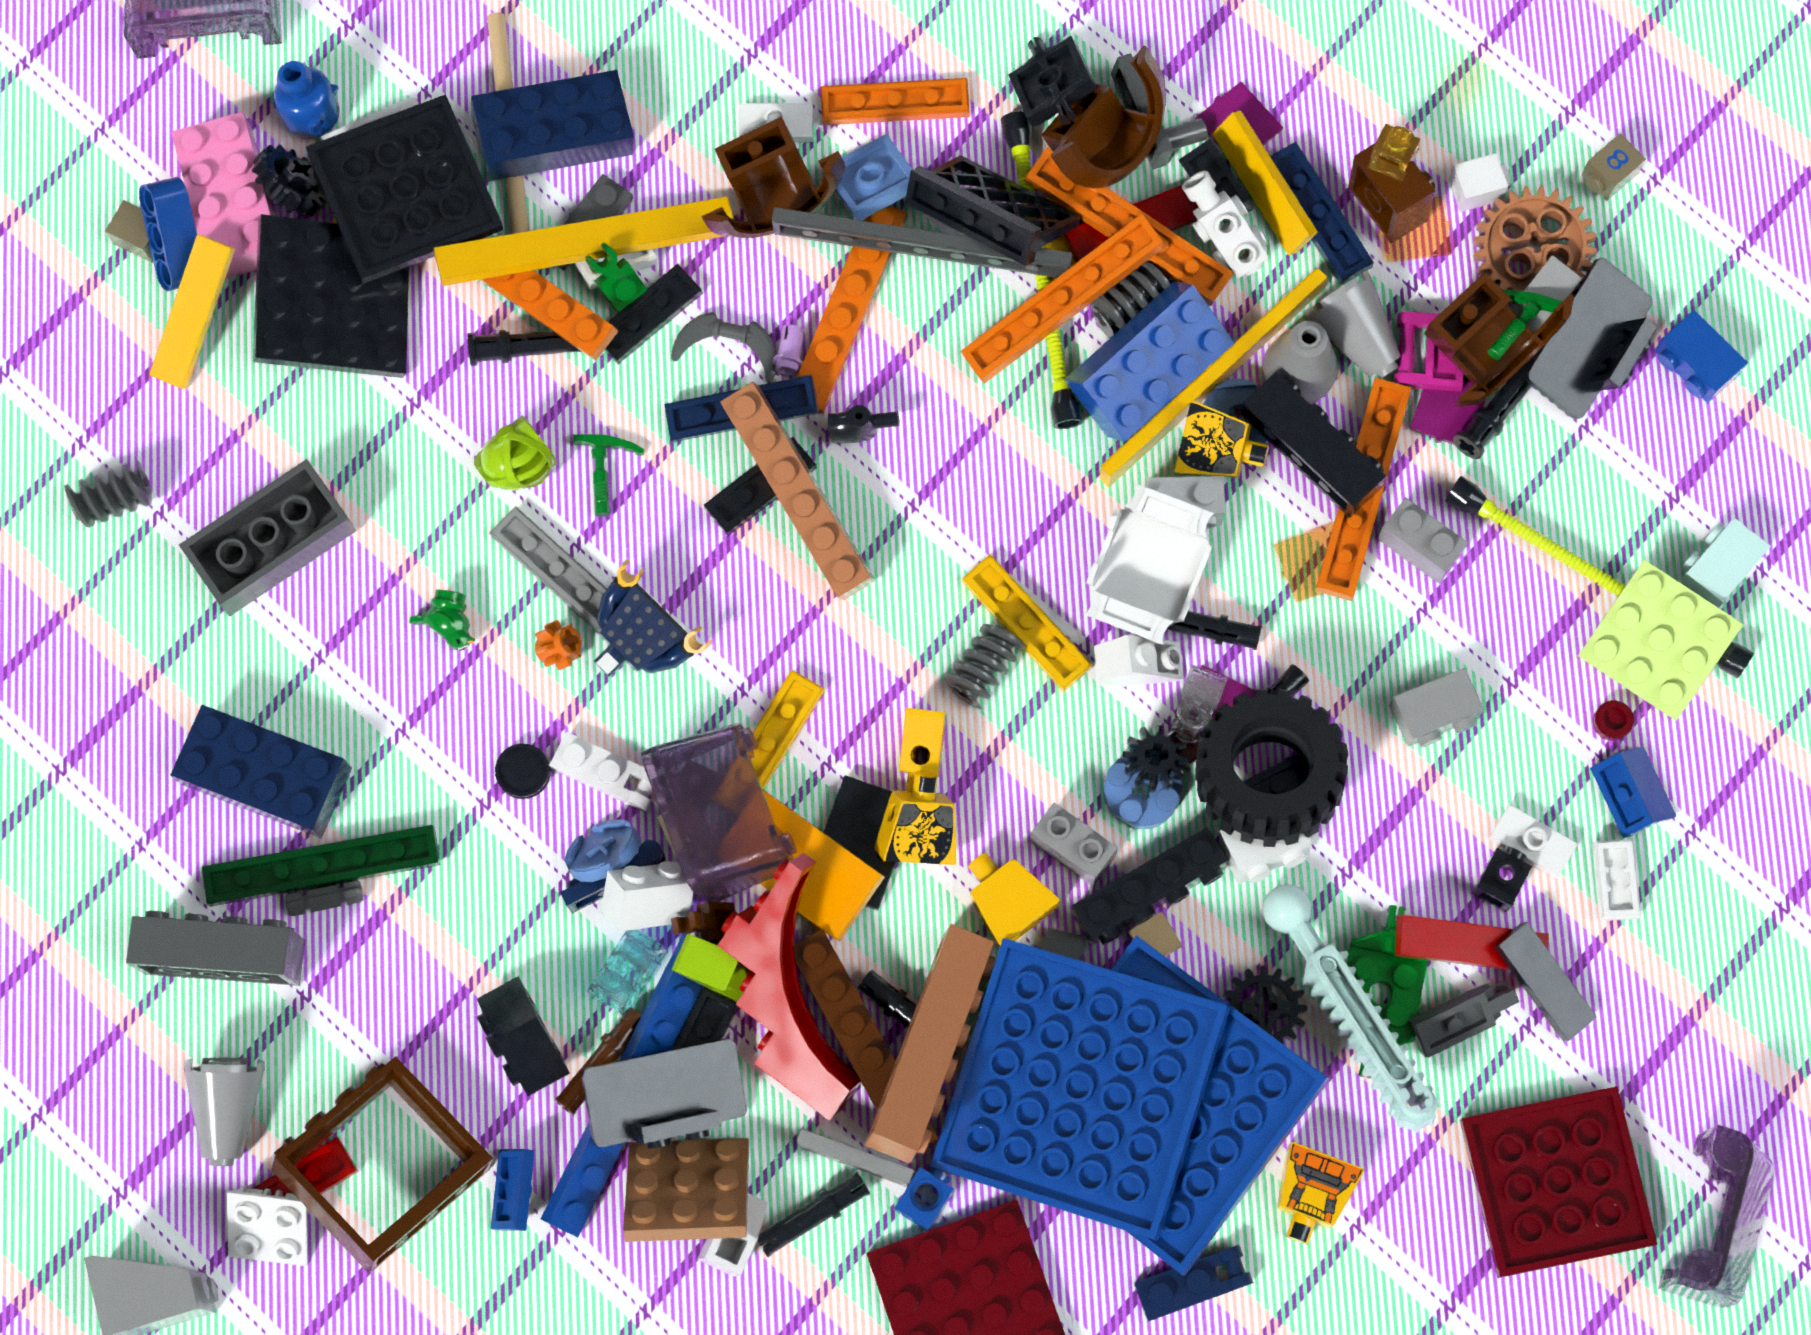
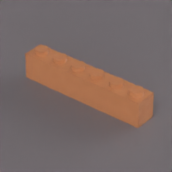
M751 382L720 401L837 598L846 600L875 582L876 579L761 388L754 382Z
M954 924L949 925L940 941L864 1144L865 1146L908 1164L917 1152L924 1154L932 1136V1131L926 1129L930 1117L937 1118L945 1100V1096L940 1094L944 1081L947 1083L951 1081L958 1064V1060L952 1058L956 1046L963 1047L971 1028L970 1025L965 1024L969 1012L973 1014L976 1012L983 995V991L977 988L981 978L987 980L996 959L990 956L994 941Z

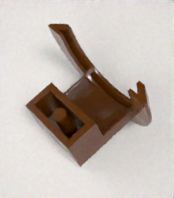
M1143 46L1130 63L1144 84L1148 103L1147 114L1124 108L1111 87L1096 84V90L1071 105L1076 115L1074 122L1067 115L1071 124L1065 125L1061 123L1060 117L1057 115L1041 134L1053 151L1050 155L1061 172L1073 183L1086 188H1104L1116 184L1135 171L1154 146L1164 119L1166 88L1161 69L1146 46Z
M780 117L715 148L719 161L740 201L748 221L731 219L723 207L703 215L702 219L710 231L718 235L756 238L774 234L772 225L774 207L815 213L830 199L845 174V163L839 151L818 160L823 170V178L819 186L815 188L793 137L783 118Z
M1485 272L1429 323L1424 333L1473 383L1457 399L1455 405L1457 407L1479 405L1515 375L1547 344L1569 319L1574 296L1570 294L1559 304L1535 333L1526 326V329L1512 343L1505 354L1499 360H1495L1488 354V349L1512 320L1519 317L1508 307L1512 299Z

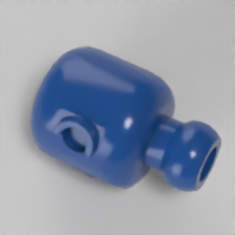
M290 61L282 65L277 73V84L273 97L276 109L284 124L293 134L301 138H317L331 131L337 123L340 113L336 96L339 89L338 86L330 84L322 71L307 67V65L300 61Z

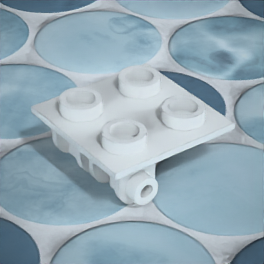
M241 1186L240 1189H233L232 1191L228 1190V1257L307 1266V1214H311V1212L294 1194L286 1193V1196L283 1197L282 1190H277L274 1196L271 1195V1189L265 1188L264 1192L263 1190L247 1188V1186Z

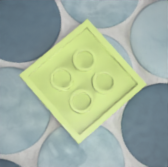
M1644 559L1578 656L1677 721L1744 624Z

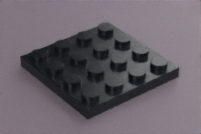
M446 94L305 147L363 284L435 257L434 247L479 240L503 231V224Z
M261 214L258 219L253 362L403 378L406 375L409 267L363 284L337 223Z

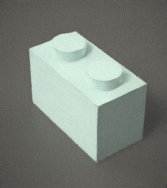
M1735 517L1726 527L1719 523L1705 539L1710 544L1707 550L1702 555L1695 551L1681 567L1686 574L1680 583L1718 608L1771 547Z

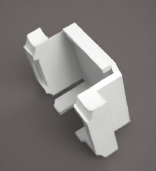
M1134 483L1135 493L1133 498L1124 506L1126 509L1119 510L1115 508L1107 527L1108 533L1100 555L1090 570L1086 583L1092 589L1093 598L1091 607L1084 615L1164 645L1165 631L1169 626L1183 622L1213 548L1207 540L1206 526L1210 518L1215 514Z

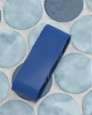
M179 177L143 184L139 188V201L156 276L161 287L167 292L179 288L197 236L188 192L184 182Z

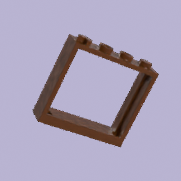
M396 1056L386 1065L381 1063L378 1067L374 1066L365 1075L366 1081L357 1089L351 1086L343 1091L335 1100L336 1106L325 1114L323 1111H320L306 1123L304 1127L306 1131L299 1137L294 1139L290 1136L285 1139L283 1145L274 1152L276 1156H274L272 1165L274 1174L369 1274L489 1171L493 1157ZM391 1086L464 1163L368 1245L295 1166Z

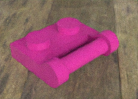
M1406 311L1397 314V327L1400 328L1399 353L1401 357L1398 358V373L1394 374V383L1412 387L1411 390L1432 389L1461 392L1464 374L1427 336L1425 341L1424 374L1413 373L1415 329H1427L1429 323L1439 314Z

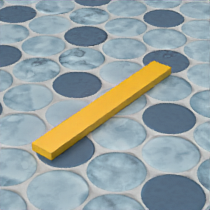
M721 197L434 247V256L442 286L583 262L586 261L585 257L588 254L593 259L605 258L606 253L601 247L602 243L608 244L615 250L617 255L724 237L710 231L702 216L723 207L726 214L731 219L734 218L728 197Z
M1319 268L1317 270L1314 269L1227 351L1101 465L1100 480L1108 488L1114 484L1188 415L1191 401L1202 403L1214 391L1216 386L1226 381L1324 290L1327 276Z

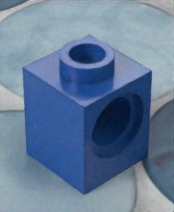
M920 1167L896 1204L895 1211L924 1230H931L954 1193V1188L948 1185L952 1178L935 1167H931L929 1171ZM922 1186H931L938 1192V1200L931 1207H922L915 1200V1194Z

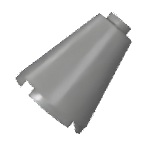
M1366 270L1359 275L1363 282L1359 283L1356 277L1315 304L1319 311L1315 313L1310 307L1303 313L1309 321L1320 324L1326 330L1329 340L1368 377L1376 374L1381 379L1398 368L1395 360L1401 357L1372 277Z
M1303 321L1274 340L1268 347L1263 359L1264 381L1277 372L1283 379L1287 377L1294 381L1301 390V396L1308 403H1314L1325 397L1334 385L1338 375V360L1326 330L1316 322Z
M202 1058V1064L194 1067L193 1059L184 1061V1073L201 1157L210 1159V1166H233L234 1159L242 1157L265 1071V1061L257 1059V1067L248 1066V1058Z

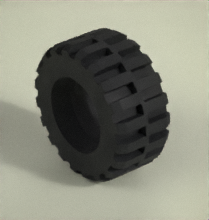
M1258 689L1255 691V697L1248 698L1246 693L1234 697L1232 707L1228 704H1223L1216 710L1215 720L1208 719L1197 747L1195 780L1197 781L1200 802H1206L1205 812L1211 820L1220 818V829L1227 834L1232 835L1234 831L1241 833L1240 841L1252 844L1253 838L1264 840L1263 847H1275L1276 840L1283 839L1286 845L1298 843L1299 834L1304 833L1305 837L1308 838L1319 831L1320 823L1327 824L1334 816L1335 807L1340 805L1348 771L1347 744L1341 742L1343 733L1338 723L1329 724V712L1323 707H1319L1317 710L1312 708V699L1301 695L1299 700L1290 697L1291 691L1279 689L1278 695L1268 694V689ZM1262 742L1280 743L1292 748L1304 759L1308 767V777L1304 783L1291 791L1280 794L1263 793L1249 787L1239 778L1234 770V760L1241 751L1251 745Z

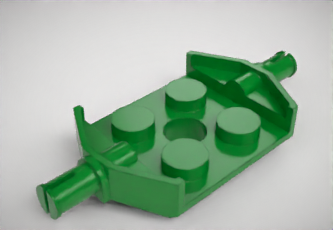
M1389 905L1386 928L1377 933L1352 939L1349 944V955L1346 964L1348 967L1354 966L1356 968L1354 977L1356 980L1363 979L1365 982L1363 991L1365 993H1369L1370 987L1376 983H1383L1390 989L1391 998L1388 1003L1377 1004L1373 1000H1371L1373 1006H1380L1382 1008L1379 1016L1381 1019H1389L1388 1030L1390 1033H1398L1399 1037L1396 1041L1398 1045L1407 1046L1415 1041L1408 1020L1418 1015L1425 972L1429 960L1395 956V915L1397 906ZM1400 906L1397 910V916L1404 915L1406 908ZM1335 1023L1334 1028L1338 1030L1339 1026ZM1362 1062L1360 1064L1358 1076L1365 1077L1362 1074V1071L1364 1069V1065L1362 1064Z

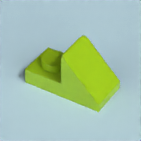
M691 934L686 935L671 969L738 1002L743 994L739 987L751 972L719 946Z

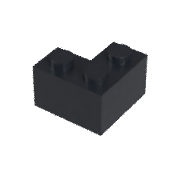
M519 976L477 998L482 1010V1014L478 1015L477 1019L487 1036L485 1038L495 1057L498 1058L503 1055L507 1063L502 1066L513 1086L520 1083L527 1096H530L570 1074L560 1050L545 1027L534 1001Z

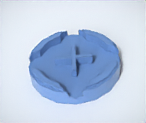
M608 820L598 823L590 828L593 832L586 838L581 834L572 842L567 849L564 861L573 878L580 882H594L607 877V871L622 869L634 858L639 851L641 840L635 828L628 821Z

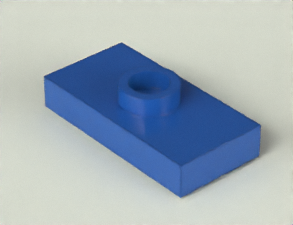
M499 1149L491 1219L492 1230L526 1231L529 1200L532 1194L531 1181L535 1150Z

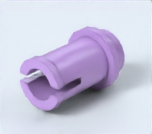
M784 325L781 329L782 334L778 355L773 357V363L776 365L775 370L778 373L796 375L803 363L800 359L805 330L797 325H789V327Z

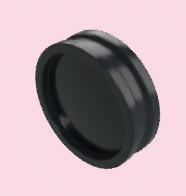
M520 743L508 747L500 754L495 765V777L499 786L507 795L516 799H530L539 795L547 787L551 776V769L546 756L540 749L530 744Z

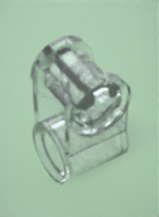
M1193 664L1191 665L1180 694L1181 698L1172 721V730L1177 732V739L1185 743H1195L1202 738L1203 728L1208 719H1211L1214 710L1218 707L1228 677Z

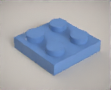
M887 134L842 157L846 166L845 174L835 192L855 220H863L906 197L910 172L913 169Z

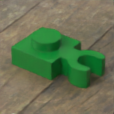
M602 243L601 247L606 253L605 259L602 262L597 263L589 254L585 259L589 267L595 272L602 274L594 282L611 306L619 313L646 292L647 288L629 262L624 258L617 262L618 258L615 250L608 244Z

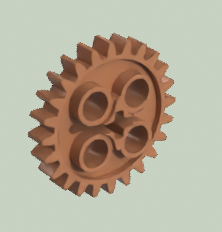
M1524 186L1522 197L1520 198L1511 190L1507 196L1508 203L1506 204L1499 198L1495 199L1494 206L1497 212L1486 209L1483 216L1488 223L1478 222L1476 230L1483 236L1474 237L1473 245L1483 249L1474 252L1473 260L1484 261L1478 267L1477 273L1478 275H1482L1484 272L1486 274L1489 273V277L1502 290L1524 291L1545 265L1546 259L1549 256L1558 255L1565 260L1568 268L1581 278H1584L1585 275L1581 271L1587 272L1592 265V262L1586 258L1595 257L1597 253L1596 248L1588 246V244L1596 240V233L1585 232L1591 227L1592 220L1579 219L1584 207L1580 206L1572 210L1570 208L1572 196L1567 197L1563 202L1559 201L1558 189H1555L1551 196L1547 197L1545 196L1543 186L1539 187L1536 195H1531L1529 188ZM1552 219L1559 224L1560 229L1557 232L1549 233L1541 227L1540 223L1544 220ZM1515 225L1522 230L1523 235L1516 239L1509 238L1504 234L1503 229L1506 226ZM1565 239L1568 241L1567 245L1554 244L1559 240ZM1535 241L1536 246L1541 247L1540 252L1534 253L1533 248L1528 247L1529 242ZM1502 249L1514 250L1509 254L1501 253ZM1514 261L1524 262L1528 266L1529 271L1525 274L1517 275L1510 270L1509 264Z

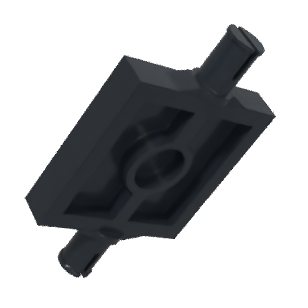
M1072 36L1048 48H1045L1044 42L1040 37H1034L1036 46L1032 40L1028 42V47L1033 57L1023 66L1008 74L1023 111L1033 128L1051 119L1057 113L1061 123L1065 125L1071 124L1067 115L1072 122L1076 119L1071 105L1096 90L1097 86Z

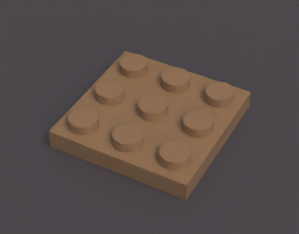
M748 1138L671 1141L672 1144L659 1148H648L647 1143L629 1142L623 1224L624 1242L747 1237Z

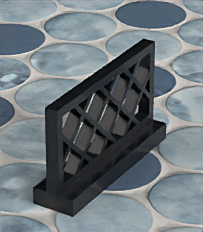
M962 155L931 171L921 166L911 170L905 204L1024 266L1034 262L1036 251L1039 248L1078 227L1081 216ZM959 170H961V171H963V172H965V173H967V174L956 173V172L959 171ZM960 185L976 186V187H963V186H960ZM990 201H1003V202H1006V203L990 202ZM1020 216L1036 217L1037 219H1035V218H1021Z

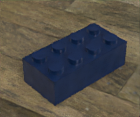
M617 70L471 96V117L487 182L632 155L634 134Z
M201 705L170 776L185 787L322 839L352 767L344 758Z

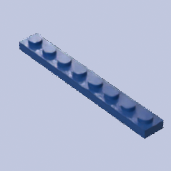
M682 934L619 1061L672 1050L703 987L671 970L687 934ZM588 1122L540 1219L578 1238L625 1143L607 1147L594 1145Z

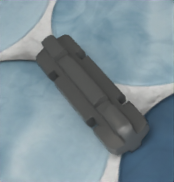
M352 880L343 882L342 887H339L338 884L308 889L306 891L307 894L303 895L302 891L289 893L286 895L285 900L289 915L298 916L306 914L308 909L312 913L342 907V902H347V905L361 903L363 901V889L360 881Z

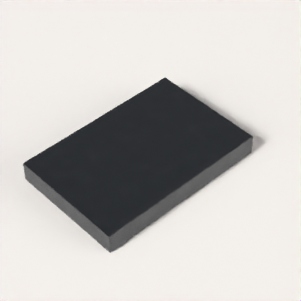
M844 775L824 833L885 876L865 905V907L879 911L896 862L883 861L875 851V843L892 791Z

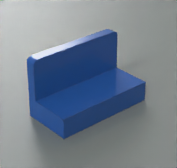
M1644 747L1618 752L1590 767L1623 838L1631 837L1654 824L1669 821L1676 817V813Z

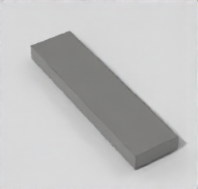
M515 506L489 532L490 536L599 634L602 629L597 623V616L602 595L607 588Z

